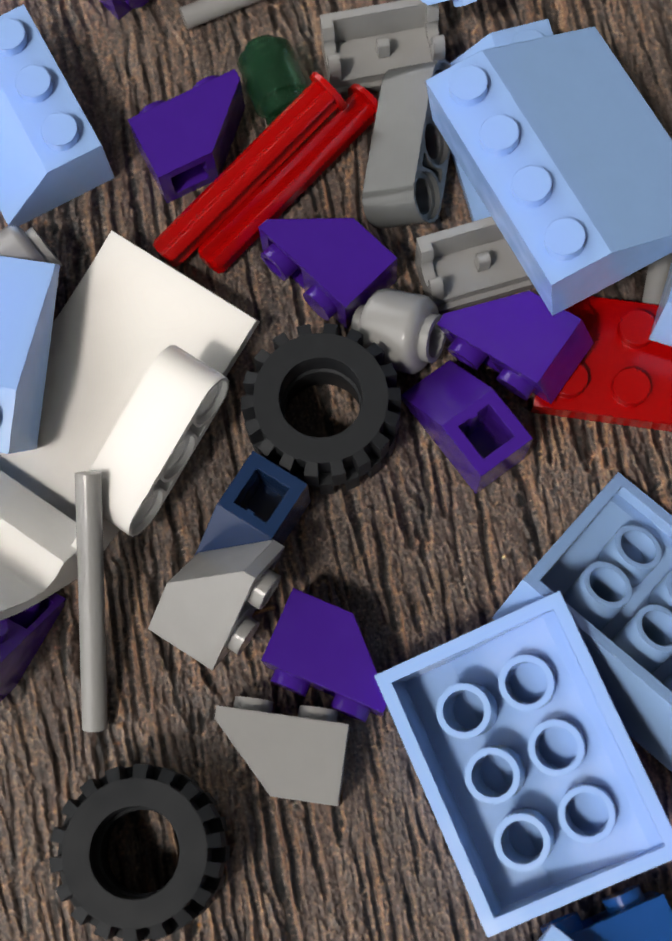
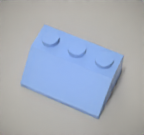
M24 4L0 16V211L8 226H20L115 178L98 137Z

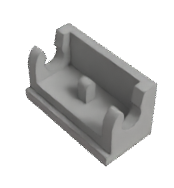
M399 0L321 14V45L328 82L338 91L342 98L349 97L347 90L354 83L363 86L370 93L380 91L384 74L389 69L445 59L444 34L439 35L438 3L426 5L420 0Z
M492 216L416 238L414 264L425 296L435 302L441 315L535 288Z

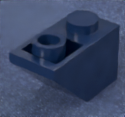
M252 451L217 503L196 554L203 551L275 540L283 545L311 502L308 484L255 451Z

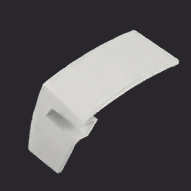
M112 230L82 280L53 322L37 449L12 454L0 453V621L32 607L78 578L75 503L76 472H101L103 552L120 529L129 536L134 537L145 530L152 522L222 405L229 389V380L226 376L260 322Z

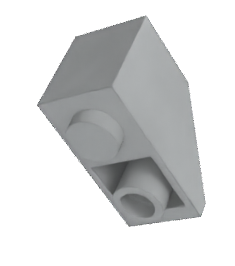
M268 540L197 553L166 583L148 629L212 671L230 650L240 655L253 638L259 626V622L252 618L255 609L261 610L267 604L281 580V576L274 572V569L285 546L275 540Z
M235 696L233 708L216 706L214 719L270 797L332 806L340 805L350 726L349 724L337 722V710L299 705L298 717L272 713L273 701Z

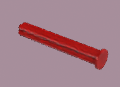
M314 71L309 76L312 83L154 240L153 246L155 250L170 265L174 267L180 266L336 109L343 112L347 108V104L342 96L322 75Z
M356 83L352 84L347 90L349 95L345 100L347 108L343 112L336 109L199 246V257L206 266L217 274L223 273L260 236L258 227L265 220L277 219L372 122L375 123L378 100L366 88Z

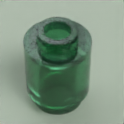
M272 35L256 37L247 43L237 60V67L255 111L259 117L266 120L268 125L308 87L291 43L285 38Z

